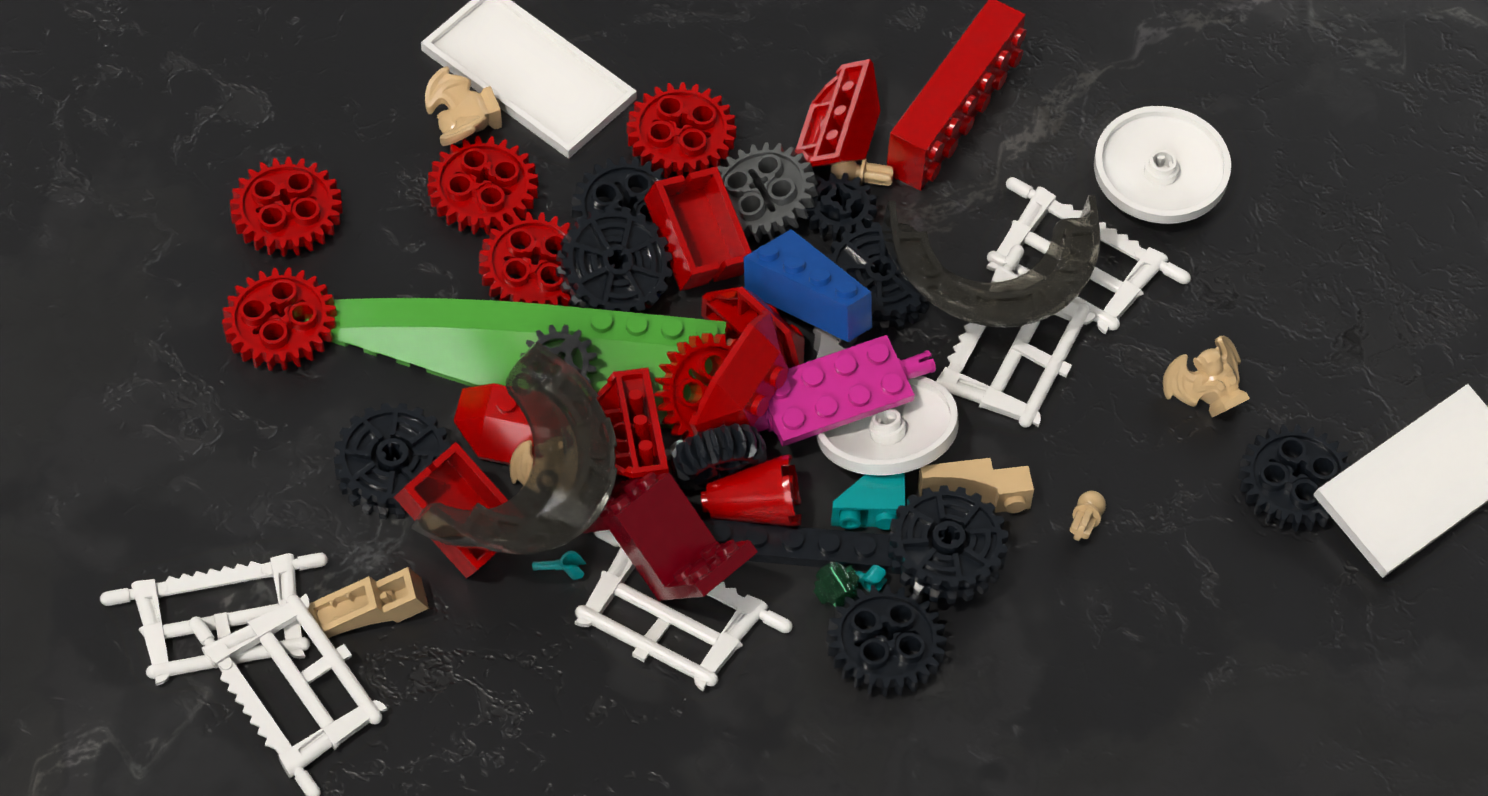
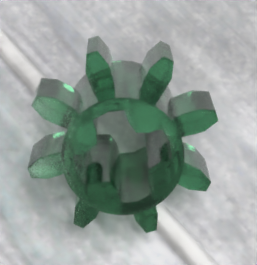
M832 562L817 572V581L814 582L816 588L813 591L822 605L829 601L830 605L834 607H843L846 596L853 600L857 595L856 589L859 587L857 581L860 578L851 565L844 568L842 564Z

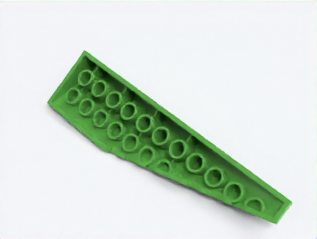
M448 298L334 299L333 306H336L337 316L333 318L336 320V328L331 330L332 343L345 347L349 344L363 348L364 353L376 357L378 354H382L396 359V363L410 367L413 364L426 368L427 373L474 387L495 383L536 392L537 384L528 387L525 383L531 377V374H522L520 369L528 365V362L520 357L521 353H530L531 351L526 341L531 340L536 343L539 340L536 335L537 330L547 335L549 334V325L553 324L556 331L561 332L565 324L569 326L570 335H573L578 329L582 331L581 342L590 339L593 345L587 350V353H596L598 358L590 362V365L597 368L596 374H588L587 376L592 382L591 387L582 384L579 387L582 392L580 397L574 391L569 393V401L585 409L598 391L607 384V379L610 375L617 371L648 367L653 393L663 390V385L657 383L655 378L665 377L666 373L661 370L659 365L671 363L666 353L668 351L679 353L676 343L687 342L689 344V336L698 335L701 339L702 333H712L713 337L716 334L726 335V321L510 301ZM553 341L546 344V346L549 348L559 347L564 341ZM577 349L573 357L574 365L582 370V354ZM548 356L554 366L553 371L560 367L572 372L564 361L565 356H562L560 359ZM537 357L535 363L536 372L541 378V374L545 370L544 362ZM707 358L705 370L709 374L713 365L711 359ZM690 369V370H689V374H690L694 379H696V378L694 377V375L692 374L691 369ZM569 378L558 380L553 386H565L573 381ZM688 384L683 389L686 401L691 396V389ZM654 396L656 407L664 403L663 398ZM657 411L660 428L672 429L675 425L674 423H662L663 419L668 415L667 411Z

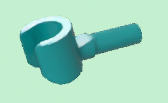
M568 551L561 559L555 561H534L532 568L534 571L564 570L571 579L577 580L584 576V572L578 565H584L586 562L577 552Z
M872 565L866 573L838 566L834 569V575L856 580L868 592H870L871 585H874L879 591L887 582V579L884 578L886 575L885 569L878 565Z

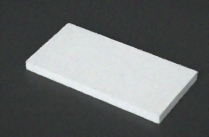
M471 0L421 42V50L443 67L448 66L450 72L454 75L470 79L471 87L478 93H481L483 88L491 86L500 109L568 159L637 99V91L511 0Z
M1469 384L1459 389L1318 488L1313 494L1382 578L1488 502V407Z

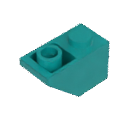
M905 473L895 475L865 474L833 501L831 526H841L845 529L877 527L882 530H890L892 519H898L896 516L897 508L900 505L905 506Z

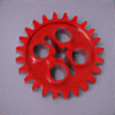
M681 82L679 89H674L672 84L668 83L667 91L665 92L658 87H654V97L644 93L643 103L636 101L634 103V111L629 112V122L627 123L628 146L633 147L632 155L634 157L641 156L642 166L651 161L652 172L663 168L665 178L672 171L676 172L677 176L683 175L684 172L692 173L699 169H708L709 165L718 167L720 166V159H726L729 156V150L734 149L736 138L735 115L730 114L729 104L722 105L721 95L711 99L710 88L700 93L698 84H695L691 90H687L685 82Z
M476 136L475 144H470L464 138L462 139L463 147L458 148L456 145L451 144L450 154L441 151L439 153L440 162H432V172H428L427 184L431 207H436L438 217L446 215V224L448 226L457 221L459 231L464 230L468 225L471 226L472 234L475 235L479 227H484L485 233L489 235L491 227L496 226L499 230L501 220L511 225L514 214L525 219L527 209H533L534 198H538V174L535 173V164L529 163L528 153L519 154L518 145L508 149L506 139L497 145L494 142V136H491L487 143H482L480 136Z
M287 157L285 164L281 165L276 158H273V166L271 167L260 162L259 172L248 169L249 180L245 178L238 179L239 188L232 189L233 199L230 200L232 224H235L237 234H243L245 244L254 241L256 251L265 245L270 256L274 253L275 249L281 250L282 257L286 256L288 249H293L294 253L298 256L300 255V247L305 246L309 251H314V241L324 245V233L328 235L335 234L334 225H340V214L343 213L341 190L337 189L336 179H329L327 169L318 172V163L316 162L307 168L305 167L304 158H301L297 165L292 164L291 157Z
M527 212L524 221H521L514 214L511 225L501 220L500 231L491 228L489 239L483 240V250L479 252V262L481 263H479L478 271L479 274L483 275L482 286H490V298L500 295L499 301L570 306L569 300L572 296L569 292L562 293L560 285L564 280L561 277H556L555 270L561 266V262L556 260V254L548 252L549 250H561L562 245L560 243L569 231L570 223L567 222L560 227L557 225L558 216H554L548 222L545 221L544 212L540 213L538 220H533L531 213ZM515 245H523V246H525L526 248H524V249H518V248H515L514 246H515ZM516 274L521 276L522 278L514 279L511 278L509 275ZM551 279L554 280L556 283L548 284L545 283L544 280Z
M290 267L286 269L284 275H279L277 268H273L272 275L269 277L262 271H259L260 280L254 281L252 278L247 277L248 287L246 288L238 285L235 286L237 296L227 297L229 307L223 308L224 319L222 320V325L227 343H231L234 354L241 353L243 362L253 358L255 368H258L263 361L267 362L269 371H272L275 363H280L284 371L287 370L288 362L293 361L297 367H301L300 358L302 357L313 361L312 351L324 352L323 341L332 342L331 330L336 328V320L333 318L337 316L336 306H333V295L328 294L327 286L325 284L318 286L316 276L306 281L304 270H301L297 276H292Z
M702 333L701 339L698 335L689 336V344L687 342L676 343L679 353L675 351H668L666 353L671 361L670 364L659 365L666 374L665 377L655 378L657 383L663 385V390L655 392L654 396L663 398L664 403L656 408L657 411H667L668 415L663 419L662 423H674L671 434L678 436L683 434V442H685L687 437L695 436L689 421L692 415L697 413L699 402L707 385L737 339H728L726 341L725 334H716L713 337L712 333ZM707 358L711 359L713 365L709 374L705 370ZM690 369H691V372H692V374L694 375V377H695L696 379H694V378L689 374V370H690ZM688 384L691 389V396L686 401L683 389Z

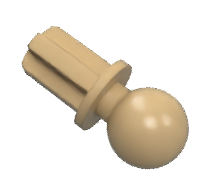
M867 159L862 160L861 165L857 164L856 161L831 165V173H834L837 179H841L844 173H848V180L850 181L860 177L861 186H863L864 182L890 186L893 181L894 168L888 165L868 163Z
M1087 491L1083 493L1073 510L1072 516L1074 520L1070 526V532L1074 534L1073 538L1077 541H1080L1081 538L1088 539L1093 528L1097 527L1101 521V515L1106 509V501L1099 492Z

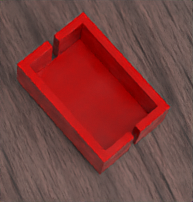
M718 167L689 173L686 178L683 175L655 181L644 197V201L653 223L659 227L657 231L658 236L666 237L668 241L664 249L665 252L672 253L673 260L669 264L680 291L706 285L712 278L714 282L742 275L744 273V256L750 254L751 249Z
M457 442L451 445L394 496L397 502L466 579L529 524Z

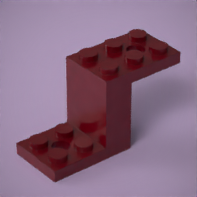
M651 472L644 477L630 478L628 480L622 477L616 480L607 488L609 494L601 500L596 498L583 506L580 510L582 515L573 522L581 534L610 530L658 601L704 597L758 552L750 540L735 542L732 539L719 544L670 472L657 475Z

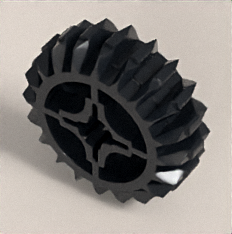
M736 423L730 426L723 424L717 428L710 427L707 431L698 432L697 435L687 437L685 442H680L676 445V448L671 452L670 461L672 465L670 467L673 477L676 478L677 484L680 485L681 489H688L691 492L697 490L706 491L707 483L765 462L768 458L766 454L767 448L764 439H762L756 427L748 424L740 426Z

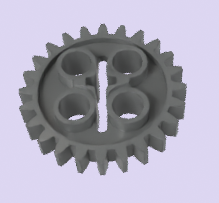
M765 142L762 150L758 151L756 146L752 144L750 153L746 154L743 150L739 149L738 159L735 160L728 156L726 159L729 166H718L747 240L751 235H754L758 243L761 241L763 234H767L772 241L776 231L779 230L781 234L787 232L786 226L788 225L798 228L799 225L796 219L798 217L807 219L809 216L806 208L815 207L812 197L818 196L815 186L818 184L811 163L806 162L803 153L796 155L794 147L784 151L782 144L778 143L774 150H771L768 142ZM750 173H756L764 192L775 209L774 212H770Z

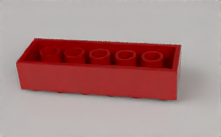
M998 0L987 1L890 132L887 165L894 168V178L920 191L928 180L933 182L936 179L944 158H951L957 148L960 136L962 134L966 136L970 132L976 114L978 112L983 113L986 110L992 92L995 89L1000 90L1007 78L1008 70L1011 67L1016 68L1021 61L1023 50L1020 47L1027 33V30L1024 29L1026 14Z

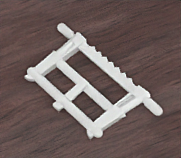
M1015 177L1007 179L1006 186L1009 190L1025 199L1029 198L1030 201L1019 220L1012 221V226L998 250L988 253L987 260L989 264L986 269L996 271L998 265L1003 267L1002 264L1014 245L1023 246L1025 243L1065 265L1052 281L1041 277L1019 263L1013 273L1040 288L1044 285L1046 288L1078 305L1081 303L1088 304L1090 313L1096 314L1093 321L1097 322L1098 329L1105 335L1108 329L1114 331L1119 328V318L1138 297L1144 294L1142 288L1159 270L1180 284L1184 285L1190 282V274L1170 262L1167 263L1168 257L1164 253L1148 247L1147 250L1141 248L1139 241L1128 240V235L1117 234V229L1106 228V223L1095 222V217L1084 216V211L1073 210V205L1059 203L1055 200L1056 196L1043 187H1037L1035 191L1032 186ZM1049 212L1138 262L1124 282L1033 233ZM1076 272L1115 293L1104 310L1064 289Z
M1014 245L1003 262V267L998 265L991 281L990 290L980 295L982 302L975 305L977 312L969 316L971 322L964 326L966 332L958 337L960 343L953 346L955 353L947 357L950 364L948 368L945 367L936 382L945 387L950 394L980 403L979 408H985L1019 420L1020 426L1024 428L1030 427L1032 424L1039 427L1041 415L1038 410L1042 406L1057 375L1067 377L1072 364L1064 360L1069 354L1083 325L1090 324L1095 319L1096 314L1090 313V307L1086 303L1078 305L1046 288L1044 285L1040 288L1014 274L1013 271H1015L1024 254V249L1021 245ZM1003 294H1007L1032 305V308L993 382L988 386L961 373ZM1045 311L1069 321L1052 356L1029 344ZM1022 356L1045 368L1027 404L1003 393Z
M610 530L594 532L597 538L615 547H621ZM622 547L619 549L609 570L601 572V578L586 605H579L575 610V615L578 618L575 621V625L580 627L592 625L634 647L635 650L632 652V657L642 662H645L648 656L656 658L694 678L695 685L702 691H704L706 685L712 687L718 683L717 673L735 651L743 646L740 641L759 619L764 624L782 633H789L793 628L790 620L771 610L767 611L768 605L764 601L748 594L746 597H742L737 594L736 588H725V583L721 582L707 595L735 609L736 612L723 631L719 633L624 584L635 566ZM615 595L658 617V620L644 636L602 614ZM671 624L712 645V648L700 665L658 644Z
M288 553L270 558L271 562L264 564L251 561L248 566L237 563L234 569L223 566L221 571L210 568L207 574L196 571L194 576L182 574L179 579L169 576L165 582L155 583V579L135 581L131 584L132 589L123 588L102 593L100 602L105 606L131 602L130 600L135 599L143 624L138 630L145 638L152 664L147 668L146 675L150 679H156L155 684L158 686L167 682L170 676L215 668L205 655L168 661L165 639L194 633L189 626L190 620L162 625L158 598L274 577L278 604L230 613L223 612L201 618L210 631L217 630V637L221 639L231 634L229 627L247 624L246 621H251L286 604L289 595H297L295 570L300 569L302 571L323 567L327 564L328 558L324 553H314L298 556L297 559H294V555ZM295 620L283 628L285 640L279 641V643L291 657L302 659L305 658L303 651L308 650L310 647V641L308 638L302 637L301 624L298 620ZM260 644L233 658L232 661L237 666L239 663L271 658L264 646Z
M294 594L289 595L286 604L251 621H246L248 626L216 641L205 622L200 617H192L189 621V626L200 643L205 645L201 647L204 655L216 669H220L222 672L220 680L228 683L229 687L227 690L237 695L235 702L244 705L242 712L252 716L250 724L259 727L257 734L267 738L265 746L276 750L289 778L295 775L296 782L306 796H320V788L304 768L331 747L336 750L341 743L368 723L379 724L382 720L381 713L387 711V707L383 703L371 700L345 663L346 660L352 657L345 644L335 649L309 612L310 602L307 594H304L301 598ZM295 620H298L323 656L301 673L274 636L276 632ZM260 642L321 728L294 746H291L232 661L233 658ZM331 669L358 705L356 709L335 721L309 685Z

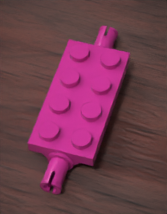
M884 335L788 368L789 372L786 382L781 388L776 390L769 401L767 411L757 419L753 427H756L758 432L764 430L768 432L773 431L777 434L783 447L912 402L915 394L908 380L935 372L936 365L934 359H929L932 355L929 350H926L923 353L900 360L897 358L888 336Z

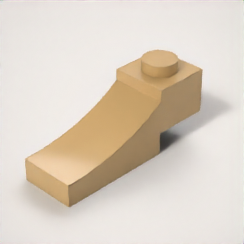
M991 458L931 464L919 468L917 485L920 497L922 496V489L930 488L933 492H937L940 486L947 485L950 491H956L958 487L966 488L967 495L972 496L974 493L982 495L981 502L986 504L991 502L996 507L995 513L1006 511L1008 513H1018L1024 509H1031L1034 488L1029 466L993 470Z
M406 567L378 581L368 576L311 602L308 610L326 636L330 638L371 624L388 621L399 623L429 609L421 577L409 567Z

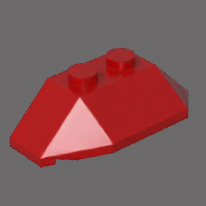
M871 59L842 64L835 72L837 76L823 87L810 104L795 153L796 155L803 153L806 162H810L812 167L866 159L881 111L874 65Z
M736 287L707 292L702 296L701 316L705 320L726 321L727 340H738L748 323L756 316H759L763 310L770 312L779 332L788 368L804 363L805 338L802 332L795 325H789L780 317L779 312L774 306L765 303L753 292L744 287Z
M763 310L759 316H756L748 323L709 382L699 402L697 413H694L689 421L695 435L698 432L709 430L710 427L717 428L723 424L725 426H730L734 423L739 424V426L748 424L753 427L757 419L767 411L769 401L776 390L781 388L786 382L789 369L779 332L770 312Z
M649 368L613 372L607 379V384L598 391L583 411L593 468L630 478L644 477L651 472H654L655 475L669 473Z
M495 383L462 388L454 417L455 426L478 459L510 465L513 452L524 441L531 440L533 457L542 459L538 452V445H542L550 438L566 436V449L568 450L571 447V440L566 433L567 427L575 425L586 431L583 416L585 409L567 399Z

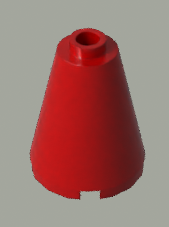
M781 455L707 483L706 491L701 492L703 512H709L711 519L792 527L801 525L802 514L795 515L794 505L801 504V496L795 465H789L793 458L792 455Z

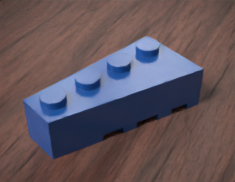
M792 229L744 256L745 288L756 294L764 302L846 342H850L872 328L871 291Z

